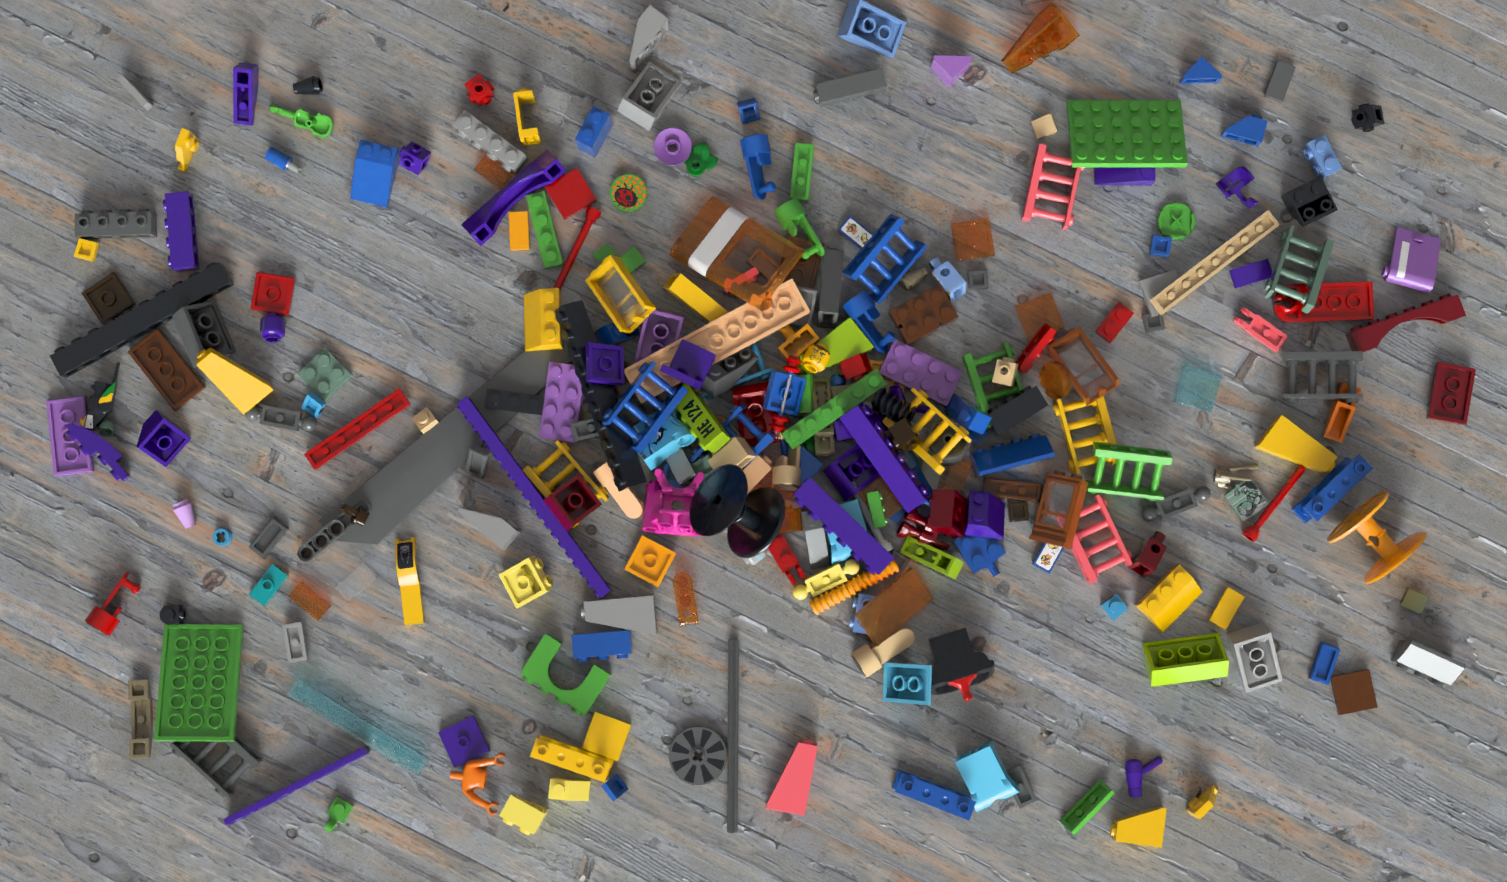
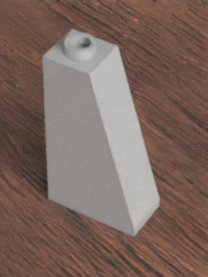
M654 596L586 601L584 606H581V617H585L587 622L652 635L657 634Z

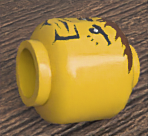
M821 343L808 346L802 357L804 367L813 373L823 371L830 360L828 348Z

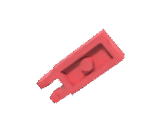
M1242 307L1240 312L1251 319V322L1248 324L1239 317H1235L1233 322L1276 353L1288 336L1258 314L1255 315L1247 308Z

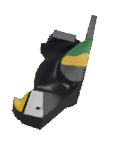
M117 362L112 384L95 381L94 385H91L94 394L89 404L90 413L84 419H80V424L84 428L95 430L105 417L113 411L120 363Z

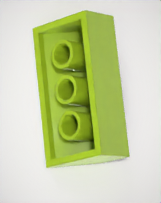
M1219 633L1142 643L1146 673L1151 687L1228 676L1229 659Z

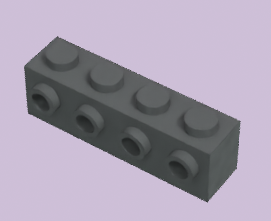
M120 209L119 212L100 210V213L82 210L81 213L75 214V237L81 239L157 237V215L151 212L150 209H138V212H131L129 209Z

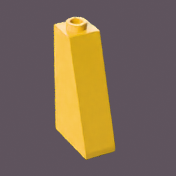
M673 273L662 287L708 323L729 313L681 273Z
M212 348L203 349L196 356V365L243 415L273 391V387L268 381Z
M1283 415L1276 417L1255 445V448L1295 464L1303 465L1319 473L1330 472L1336 465L1334 461L1337 459V456Z

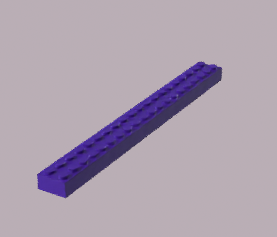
M466 396L457 403L459 411L466 415L464 417L469 423L473 424L471 427L480 434L479 438L482 442L487 443V449L491 452L493 451V457L496 461L501 462V468L504 471L507 470L509 473L507 476L511 481H515L516 484L514 485L523 492L522 496L524 499L529 500L530 507L538 512L536 513L538 518L544 520V526L552 531L550 534L554 539H558V545L566 550L565 554L568 558H572V564L575 568L578 567L580 569L579 573L583 578L586 577L589 587L595 589V595L602 598L611 591L605 580L570 533L564 529L545 504L542 495L523 472L522 468L471 399Z

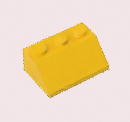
M559 288L538 289L524 295L525 351L564 349L562 330L555 316V310L562 306V293Z
M1177 564L1134 606L1163 633L1203 591L1194 578L1180 564Z

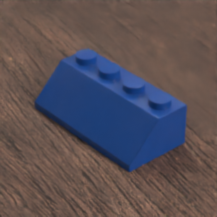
M1040 433L1030 435L1029 440L1022 441V438L1011 440L1010 445L1004 446L1003 443L992 445L993 449L985 451V447L973 450L974 454L970 455L975 477L977 478L1050 459L1055 454L1047 436H1041Z

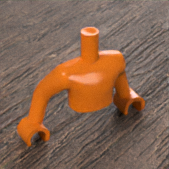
M499 752L493 758L469 760L465 763L463 772L452 770L450 772V778L462 780V792L473 803L486 808L490 815L497 814L498 811L492 810L491 806H498L499 803L497 801L488 802L479 797L473 790H484L486 785L487 769L480 767L493 764L502 766L505 764V762L498 760V757H506V754L503 752Z

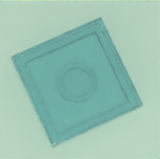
M1184 365L1174 402L1211 413L1222 375Z

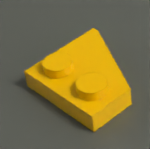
M184 128L181 129L176 141L175 151L177 161H180L178 170L186 173L193 153L199 148V138Z
M1212 785L1199 798L1195 797L1188 803L1189 807L1186 809L1188 813L1193 817L1201 819L1214 807L1217 798L1215 794L1219 790Z

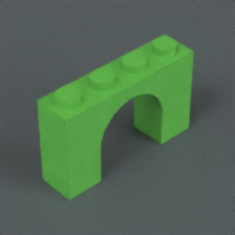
M545 633L520 674L524 675L522 679L530 684L535 682L540 686L539 690L545 694H554L556 696L555 700L563 705L568 703L572 706V711L579 715H582V713L586 715L612 674L594 664L579 687L569 690L560 688L551 678L550 665L563 643Z

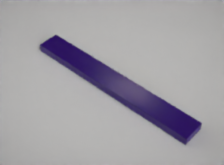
M367 746L223 820L227 826L368 755L370 751Z

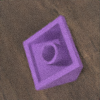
M934 55L930 69L950 87L969 69L972 56Z

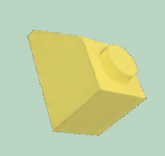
M552 777L550 779L548 799L589 801L591 781Z

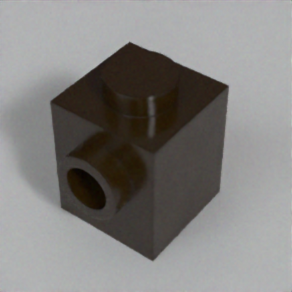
M903 418L889 428L894 436L892 438L893 443L897 448L901 447L905 452L915 449L918 443L921 442L911 422L906 418Z

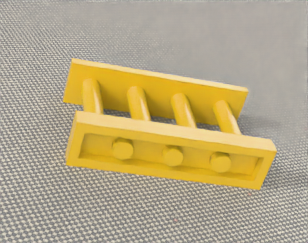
M912 388L911 391L917 397L911 402V408L914 406L917 408L922 402L930 408L913 426L915 431L918 433L935 414L943 419L923 443L920 442L913 449L915 453L941 475L945 470L940 465L943 462L942 459L962 438L968 443L972 440L967 436L969 432L964 427L954 425L927 400L929 396L921 389L918 392ZM887 417L882 421L888 428L896 424ZM948 426L952 427L957 433L936 455L930 456L927 453L930 450L929 447Z
M1104 396L1088 405L1095 406L1097 414L1094 417L1067 423L1065 412L1086 407L1084 401L1079 400L1063 405L1061 399L1054 401L1053 411L1055 416L1059 417L1070 459L1068 460V467L1070 472L1073 471L1075 475L1081 473L1080 467L1095 464L1098 458L1092 456L1077 460L1074 449L1092 445L1093 442L1117 444ZM1093 424L1100 425L1102 431L1100 435L1072 442L1070 430ZM1108 458L1105 460L1107 462H1110L1111 466L1116 465L1117 460L1115 458Z
M557 440L555 444L559 448L537 467L531 468L528 465L523 469V472L546 498L552 494L554 487L577 468L584 476L583 480L586 484L590 483L596 490L595 496L598 499L602 497L604 501L609 500L606 497L609 493L602 485L598 487L570 455L569 451L571 449L564 441L560 443ZM565 454L571 463L549 482L546 481L544 483L540 479L541 473ZM579 523L573 526L572 529H575Z
M544 735L536 738L530 757L604 783L608 779L614 762L612 759Z

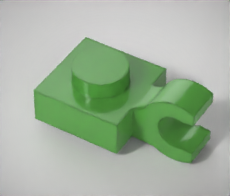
M336 796L326 813L331 818L323 829L332 832L338 821L344 823L354 805Z

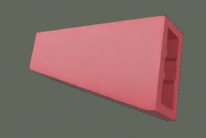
M803 739L802 742H797L766 803L767 809L805 815L818 747L814 744L813 740Z

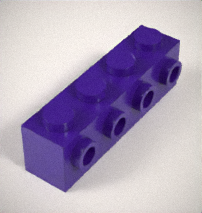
M188 191L166 193L163 200V208L167 213L164 223L169 236L166 237L167 247L170 248V256H168L169 267L176 272L199 270L193 195Z

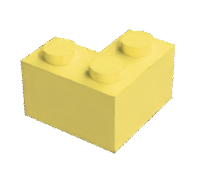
M512 793L499 816L503 818L502 821L510 826L513 824L519 826V830L522 833L534 835L549 810L534 801L528 802Z

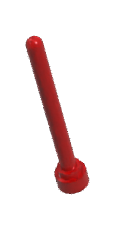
M591 206L587 207L585 211L586 220L553 288L561 290L592 223L600 218L601 211Z
M1300 465L1256 522L1244 529L1242 534L1252 542L1256 541L1259 537V529L1305 472L1303 465Z

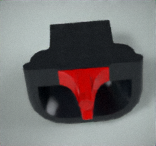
M966 628L928 639L936 664L932 666L931 694L941 695L959 690L965 701L972 700L973 696L970 693V686L979 684L994 674V661L989 660L987 655L982 652H974Z

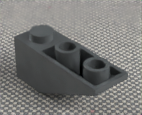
M746 347L711 366L702 389L713 398L723 394L759 359V356Z

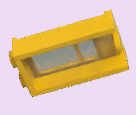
M607 256L603 259L601 265L593 270L585 280L620 332L631 334L656 309L655 305L650 302L624 265L621 257Z

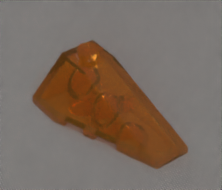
M1051 2L1036 15L1001 61L1011 73H1014L1031 65L1034 60L1040 57H1048L1049 53L1057 49L1060 51L1066 48L1080 35L1063 12Z

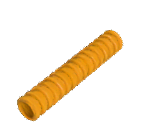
M893 559L879 575L875 572L871 574L869 571H863V574H857L856 578L853 576L852 580L849 581L848 579L841 586H836L835 589L831 588L829 592L825 591L824 595L821 593L820 597L816 596L814 600L810 599L809 604L814 613L819 615L820 611L824 612V609H830V606L834 607L835 603L839 604L841 600L845 601V598H851L852 594L856 595V592H862L863 588L866 590L867 586L871 587L873 583L877 584V581H883L884 577L888 578V575H894L895 571L898 573L899 568Z

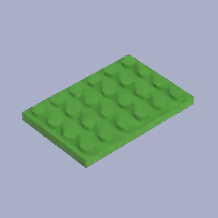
M1067 100L1071 167H1187L1188 161L1181 100Z
M164 624L154 734L155 741L235 742L243 625Z

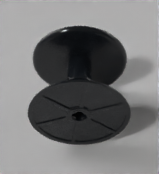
M726 464L710 472L698 486L690 505V523L693 530L702 536H714L727 529V541L731 551L738 557L751 558L766 550L777 537L785 517V502L781 493L771 487H761L747 495L748 482L743 470L736 465Z

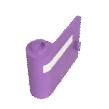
M1397 227L1395 229L1391 261L1387 266L1383 267L1381 273L1384 281L1430 293L1435 283L1441 239Z

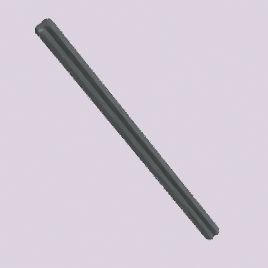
M729 639L728 833H737L738 639Z

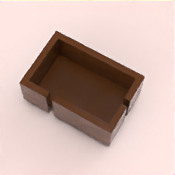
M941 284L893 308L888 313L896 329L902 325L903 328L898 333L907 345L917 342L937 331L940 327L943 328L958 319V315Z

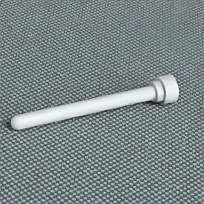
M855 481L851 482L857 488ZM859 491L854 497L858 499L860 509L876 541L888 552L893 550L891 543L884 539L880 529L873 528L870 510Z

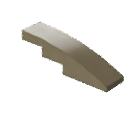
M813 378V411H815L832 399L830 378ZM833 422L813 435L815 456H834Z

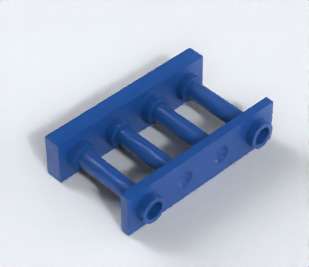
M893 214L887 217L843 270V273L848 278L855 281L859 278L872 291L870 297L878 304L887 298L888 293L927 248V245L918 240L913 242L901 230L904 221ZM894 234L909 248L902 257L888 244ZM882 249L896 262L891 271L876 258ZM870 263L885 277L878 286L864 273V270Z
M654 361L645 362L638 369L640 373L615 406L609 408L603 416L605 419L602 424L610 425L613 422L633 438L635 443L632 445V448L637 452H642L688 392L684 386H670L652 371V368L656 365ZM646 376L668 393V399L665 403H661L640 385ZM635 391L656 408L657 413L654 417H648L629 401ZM623 407L645 423L644 426L646 428L642 433L635 431L617 416Z
M736 405L729 412L731 416L722 426L730 438L740 437L729 426L732 421L737 418L758 438L757 441L759 443L755 447L750 446L757 457L776 438L777 434L772 430L769 433L762 432L742 413L747 405ZM697 446L691 453L693 457L689 461L693 463L698 458L706 456L705 450ZM750 461L745 467H743L742 470H744L752 461Z
M1360 454L1353 460L1346 457L1296 504L1292 511L1304 523H1307L1312 518L1317 522L1361 481L1373 467Z
M898 770L892 786L895 792L966 820H970L976 801L971 800L972 798L901 770Z

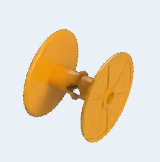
M1388 490L1379 492L1357 507L1333 529L1327 538L1328 542L1333 543L1356 529L1367 541L1366 545H1371L1381 556L1364 577L1366 584L1373 583L1394 570L1423 543L1427 536L1426 532L1419 531L1396 544L1386 533L1387 529H1382L1371 517L1388 499ZM1369 536H1373L1375 538L1376 545H1374L1373 542L1368 538Z

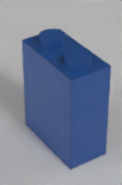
M592 106L575 138L579 150L594 158L597 156L613 126L609 113Z

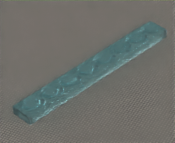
M296 678L286 694L416 776L420 775L429 760L299 678Z

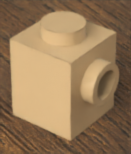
M1003 357V360L997 359L992 382L1013 387L1019 365L1014 363L1015 359Z

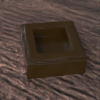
M1027 502L1007 503L1009 522L1029 521Z

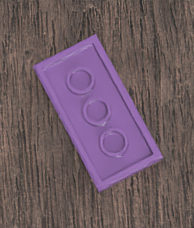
M86 396L46 400L54 476L94 472L93 457L90 454L85 456L79 449L80 442L77 439L73 441L68 436L66 431L69 429L65 426L70 423L83 427L80 424V419H84L88 415Z

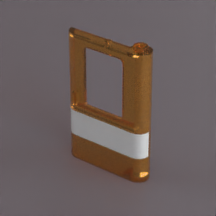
M711 197L670 250L671 257L760 311L768 310L773 303L772 294L805 253L803 248L716 197ZM743 236H749L785 258V261L765 286L757 284L724 264L725 259Z

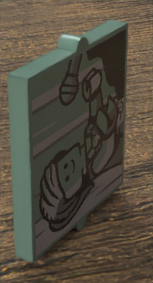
M1253 480L1235 484L1233 489L1224 494V497L1243 523L1253 515H1258L1260 510L1269 505Z

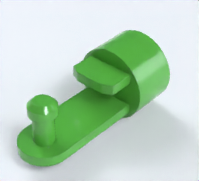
M792 199L780 205L775 210L774 215L783 230H788L790 235L794 237L797 235L796 226L800 225L812 245L807 249L801 250L802 258L808 259L814 253H817L819 257L825 255L821 242L806 219L808 214L799 199Z

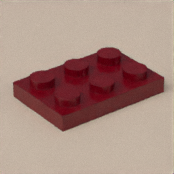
M1436 362L1426 418L1458 425H1467L1476 369Z

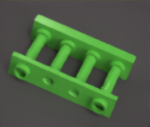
M1007 341L1002 343L1003 350L977 358L975 356L972 357L971 353L962 356L978 409L987 415L989 414L987 410H989L988 404H990V401L1015 393L1020 396V391L1023 389L1017 372L1014 382L1015 386L990 394L983 391L982 386H984V383L993 380L994 372L982 376L978 375L976 368L978 365L1003 357L1013 359L1012 356H1015L1012 345H1008Z
M1093 442L1092 450L1098 460L1094 480H1086L1089 483L1087 491L1096 495L1105 493L1146 498L1149 501H1164V495L1162 490L1158 489L1163 466L1172 464L1173 457L1170 451ZM1108 458H1115L1117 460L1112 483L1101 482L1105 460ZM1127 460L1136 462L1131 486L1120 484L1124 463ZM1146 462L1155 464L1150 488L1139 487L1143 465Z

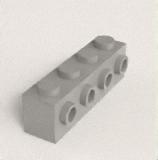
M465 110L453 124L456 129L455 133L463 139L465 137L468 138L473 147L487 152L485 155L492 161H499L501 163L500 166L509 173L512 171L517 174L528 160L524 153Z

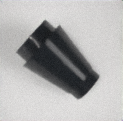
M312 76L293 83V91L296 95H318L319 92L323 91V84L320 77Z

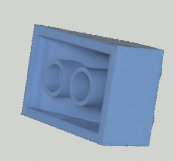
M852 0L848 4L837 36L857 46L894 58L906 22L862 0Z

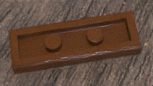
M984 477L983 492H989L1000 499L1040 503L1042 483Z

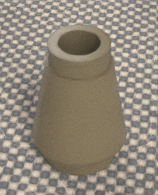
M921 266L906 272L899 280V283L905 291L912 290L928 276V273Z

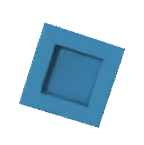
M311 391L307 394L301 408L317 419L321 416L326 402Z
M1114 594L1101 604V607L1112 621L1128 610V607L1118 594Z

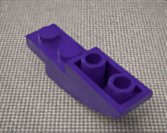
M70 423L65 425L69 429L66 433L73 441L77 439L80 442L79 449L85 456L90 454L93 457L99 453L100 455L97 458L104 466L108 464L113 469L110 473L117 481L121 479L124 482L130 478L117 463L123 459V456L111 444L88 429Z

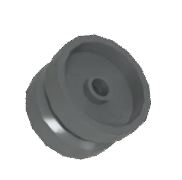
M948 418L957 427L961 425L968 431V429L965 426L957 422L955 419ZM943 419L936 421L930 427L928 436L938 427ZM948 426L929 447L930 450L927 453L930 456L936 455L957 432ZM962 438L942 459L943 462L940 465L953 466L961 462L966 456L969 443Z

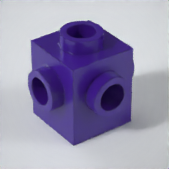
M411 141L407 146L401 148L398 164L419 175L427 167L431 151Z

